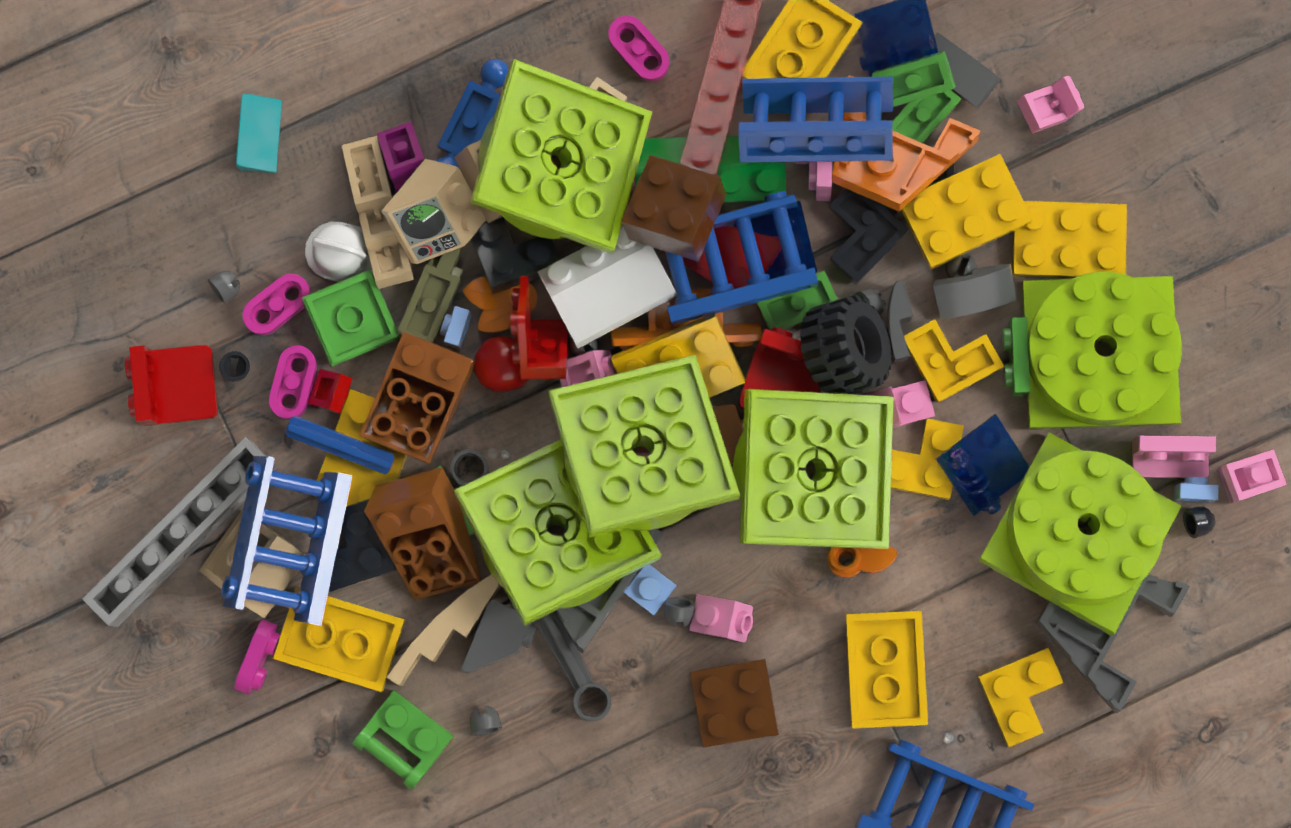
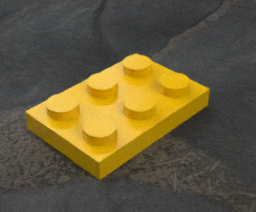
M789 0L741 71L740 78H827L859 31L862 22L828 0Z
M1001 154L925 188L901 209L930 270L1022 228L1033 221Z
M1024 201L1033 221L1013 231L1012 274L1014 277L1075 278L1093 272H1115L1126 275L1127 204Z
M712 313L612 356V363L619 374L696 355L709 398L745 383L744 375L716 313Z
M351 389L335 431L393 453L394 462L388 474H383L327 452L317 481L324 477L325 472L351 475L352 480L346 506L369 499L376 485L399 479L407 455L360 436L375 398Z
M296 586L294 593L300 590V587ZM327 596L322 625L294 621L295 613L293 608H289L273 659L383 692L387 681L386 677L389 674L405 624L404 619Z
M922 611L846 614L851 728L928 725Z

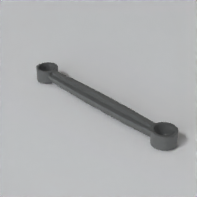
M470 449L463 450L453 458L450 471L453 479L459 486L462 487L470 483L461 480L457 475L458 463L466 456H475L483 462L484 473L482 477L489 474L488 463L480 452ZM555 611L535 620L547 645L575 691L573 705L576 713L587 721H598L604 718L611 708L610 694L605 687L593 682L580 652L577 650ZM598 689L604 694L606 706L599 715L588 716L581 711L578 701L583 691Z

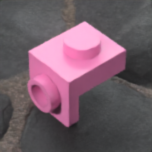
M1070 76L1062 77L1053 85L1025 94L1017 100L1032 134L1066 122L1084 109L1079 91Z
M697 594L695 612L689 631L745 643L753 625V606L733 600Z

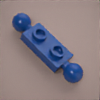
M490 59L483 64L480 72L483 81L481 85L469 81L437 145L438 149L447 154L445 157L437 159V162L459 167L454 157L465 147L482 139L485 128L496 113L501 96L494 91L496 88L504 86L509 67L504 61Z

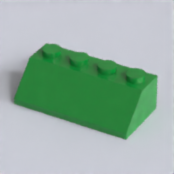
M739 136L645 138L635 174L637 186L649 156L653 155L720 176L726 192V197L720 210H739L765 203V196L786 191L785 162H740Z

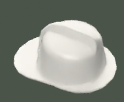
M328 222L320 225L310 234L306 242L305 256L309 267L317 275L341 282L370 269L372 270L362 227L344 222Z

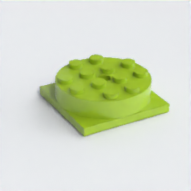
M513 59L508 68L496 113L489 121L481 139L478 157L479 172L470 203L501 214L512 225L531 235L549 239L568 238L609 254L614 252L652 111ZM550 154L559 158L561 168L556 170L557 167L552 163Z
M1093 272L1072 279L1026 280L1022 282L1023 317H1027L1030 393L1027 395L1029 430L1177 426L1181 424L1178 369L1182 355V340L1179 325L1175 318L1173 276L1131 277L1115 272ZM1102 338V342L1108 343L1114 352L1108 357L1101 356L1096 352L1094 344Z
M696 355L548 391V398L564 448L566 474L574 493L579 499L590 537L624 528L632 530L662 528L680 521L692 511L739 499L740 493ZM644 447L649 450L651 455L647 457L646 461L645 457L638 456L632 449Z
M745 390L744 430L737 443L733 461V474L740 493L739 501L741 503L739 543L889 549L894 397ZM810 460L815 465L816 470L812 479L808 478L806 471L798 470L799 468H806V464Z
M1049 432L978 561L1113 636L1143 579L1156 564L1161 553L1163 541L1181 505L1154 491L1143 476L1124 461L1101 452L1082 451ZM1090 517L1087 524L1092 530V535L1083 534L1078 528V522L1085 523Z
M561 439L454 490V495L481 544L482 554L489 571L505 589L524 626L560 608H569L587 603L608 590L616 580L661 559V553L648 530L624 528L593 537L589 536L579 499L574 493L566 474L564 448ZM552 525H559L566 530L563 538L562 536H553L546 532L547 528Z

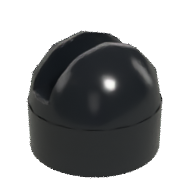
M238 351L225 354L219 363V371L222 377L230 382L243 380L250 370L248 358ZM231 358L238 359L236 377L229 376Z
M1204 506L1186 509L1183 513L1184 526L1191 538L1202 537L1212 532L1216 520L1208 508Z

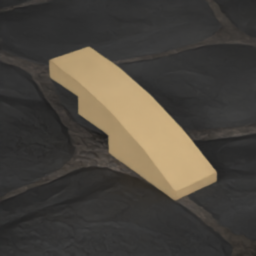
M374 136L341 145L377 288L381 289L414 280L410 260L382 213L384 207L393 198V193L378 137Z
M491 574L468 589L438 614L410 644L386 678L399 686H403L422 655L436 662L455 631L469 638L484 615L489 601L494 599L501 588V585Z

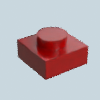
M319 369L308 404L320 409L341 413L343 404L348 398L349 387L353 378L341 373Z

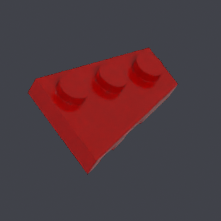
M724 226L714 229L728 284H732L734 289L748 286L747 279H750L737 228ZM754 231L764 273L766 274L780 252L781 244L779 237L760 234ZM704 249L699 261L682 257L684 265L712 282Z

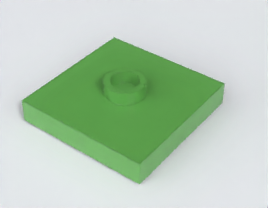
M371 269L301 298L330 368L400 338L381 291L377 288Z

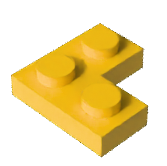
M934 319L904 336L909 354L923 379L926 380V384L937 404L1004 367L987 334L953 351L937 321Z
M927 418L919 455L892 449L891 489L950 500L964 426Z
M1049 648L977 677L1007 747L1044 733L1029 697L1064 683Z

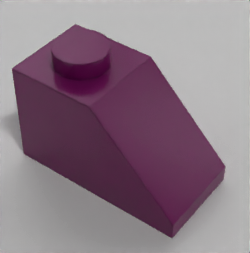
M411 121L377 133L396 192L399 191L425 160Z

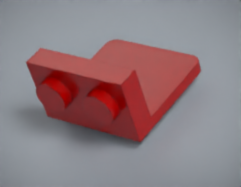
M520 276V288H513L512 293L513 311H518L511 312V335H515V340H518L513 341V364H520L521 379H566L569 331L563 320H531L529 277Z
M772 327L771 331L765 329L762 332L760 340L757 341L738 403L741 409L744 410L745 390L748 389L821 392L818 383L813 381L809 370L806 368L800 346L802 343L800 340L792 338L793 334L777 327Z
M145 345L129 347L130 357L125 358V373L127 379L132 380L133 394L128 395V408L130 416L135 417L136 422L143 426L207 420L217 416L218 405L213 351L208 345L150 350Z

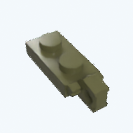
M461 248L442 254L440 260L432 258L429 264L425 265L398 328V334L402 335L403 332H406L433 344L435 343L444 318L461 282L460 277L463 270L456 267L462 253Z

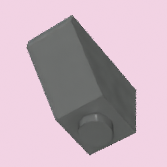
M490 600L461 670L471 674L520 653L522 646L529 648L537 627L531 625L532 622L524 626L516 610Z

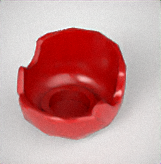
M507 336L491 338L483 342L474 356V373L479 383L493 392L504 393L521 389L527 384L529 379H521L520 364H513V341H518L515 338Z

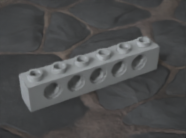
M245 437L82 600L108 626L119 627L245 501L248 489L245 481L247 468L254 461V456L267 455L253 441ZM275 463L273 464L272 471H276L279 468Z

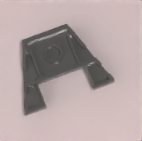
M1147 575L1143 579L1113 636L1050 601L1046 604L1036 624L1114 712L1118 713L1122 710L1137 682L1105 663L1103 659L1137 598L1165 615L1172 617L1190 586L1186 583L1178 581L1174 583L1158 579L1157 576Z

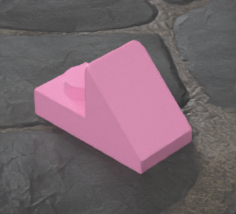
M926 380L897 388H892L891 386L867 394L870 396L894 397L893 428L935 417Z
M1274 449L1221 466L1217 469L1230 504L1287 485Z

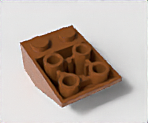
M403 332L360 436L430 464L474 372V360Z
M442 467L375 486L364 511L414 600L470 586L481 581L461 506L454 495V488Z

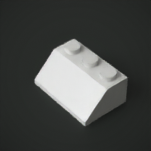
M624 227L620 229L614 252L609 254L586 246L538 271L577 348L588 344L677 296L653 247L629 240Z

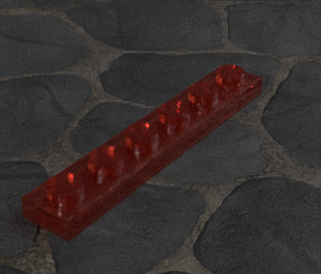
M724 0L680 164L710 174H718L764 0Z

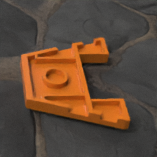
M866 112L843 113V121H866ZM950 118L934 147L893 131V161H834L832 182L900 211L978 142L980 130Z

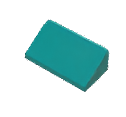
M242 94L236 167L240 171L277 173L282 100Z

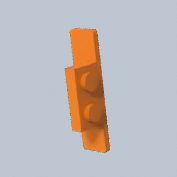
M691 289L692 294H696L697 299L712 295L711 289ZM676 296L648 311L649 326L618 327L612 330V346H619L620 349L627 350L698 319L676 325L672 324L667 307L675 305L674 299L677 298ZM723 312L716 314L728 342H731L732 345L745 347L753 345L754 341L760 340L762 334L760 323L723 324Z

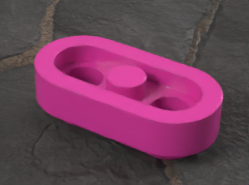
M625 15L615 19L608 31L609 42L615 52L639 79L645 82H657L664 78L669 70V55L664 47L636 17ZM624 32H630L634 35V39L631 42H623L620 36ZM648 59H654L657 61L658 66L653 70L645 68L644 63Z
M285 274L251 299L244 307L243 321L246 327L253 333L261 336L274 333L305 308L301 298L311 294L309 284L297 274ZM292 288H296L299 290L298 298L292 301L288 300L287 292ZM262 311H267L270 314L269 320L263 324L258 323V314Z
M295 345L285 349L280 355L269 396V405L274 414L284 420H290L293 416L301 417L308 407L318 364L314 354L304 346ZM299 359L304 360V370L295 372L293 370V363ZM289 395L295 396L296 404L292 408H285L283 404L285 397Z
M264 619L259 623L238 673L234 690L246 695H250L253 689L260 691L267 675V670L263 666L268 654L272 656L275 654L281 634L276 633L277 624Z

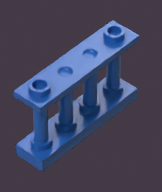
M893 77L742 79L744 114H753V122H739L740 162L893 161L892 120L881 121V112H893ZM866 112V121H843V113ZM768 113H791L790 122H768ZM806 113H828V121H805Z
M786 191L773 193L764 197L765 203L717 216L704 247L714 287L711 289V296L697 299L696 294L691 292L682 256L665 251L677 298L674 299L675 305L667 307L673 325L699 319L712 313H721L819 286L815 269H807L805 264H801L787 209L798 207L795 194L787 196ZM769 214L773 215L787 267L784 269L785 276L770 279L769 274L764 273L750 220ZM732 224L737 226L750 279H747L748 286L734 289L732 284H728L714 229Z
M254 456V461L249 464L246 471L245 481L248 489L230 575L226 576L222 585L223 606L243 610L245 599L293 608L295 613L294 621L322 625L352 476L337 472H325L324 477L320 481L272 471L275 458ZM269 486L316 496L318 500L316 515L312 518L264 508ZM261 523L308 533L311 538L308 553L302 556L256 546ZM253 561L301 571L303 578L300 590L292 593L248 584Z
M901 739L899 745L889 743L887 747L888 751L897 754L898 757L876 811L871 810L869 817L860 813L855 828H894L890 826L893 820L890 818V815L912 761L933 769V773L911 826L907 825L906 828H927L948 776L969 785L952 828L969 827L983 791L1004 800L993 828H1010L1018 806L1032 811L1034 803L1025 800L1028 794L1025 791L1006 784L1003 791L919 755L921 747Z

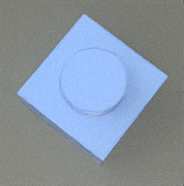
M455 306L452 315L446 314L440 335L445 336L444 343L447 347L462 350L472 317L469 310Z
M1185 477V483L1174 486L1173 501L1198 503L1218 501L1219 485H1208V478Z
M647 565L642 568L624 593L654 616L677 585L651 565Z

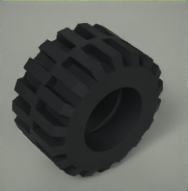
M859 295L847 296L813 307V309H809L806 312V317L803 318L801 323L802 330H800L801 351L811 378L814 382L818 383L819 388L823 392L851 395L881 386L887 380L892 366L890 338L882 317L880 318L876 308L871 306L867 299L860 298Z

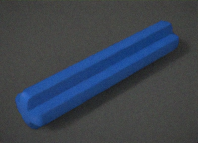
M293 416L290 419L286 428V435L292 439L383 474H388L394 462L393 453L297 416Z

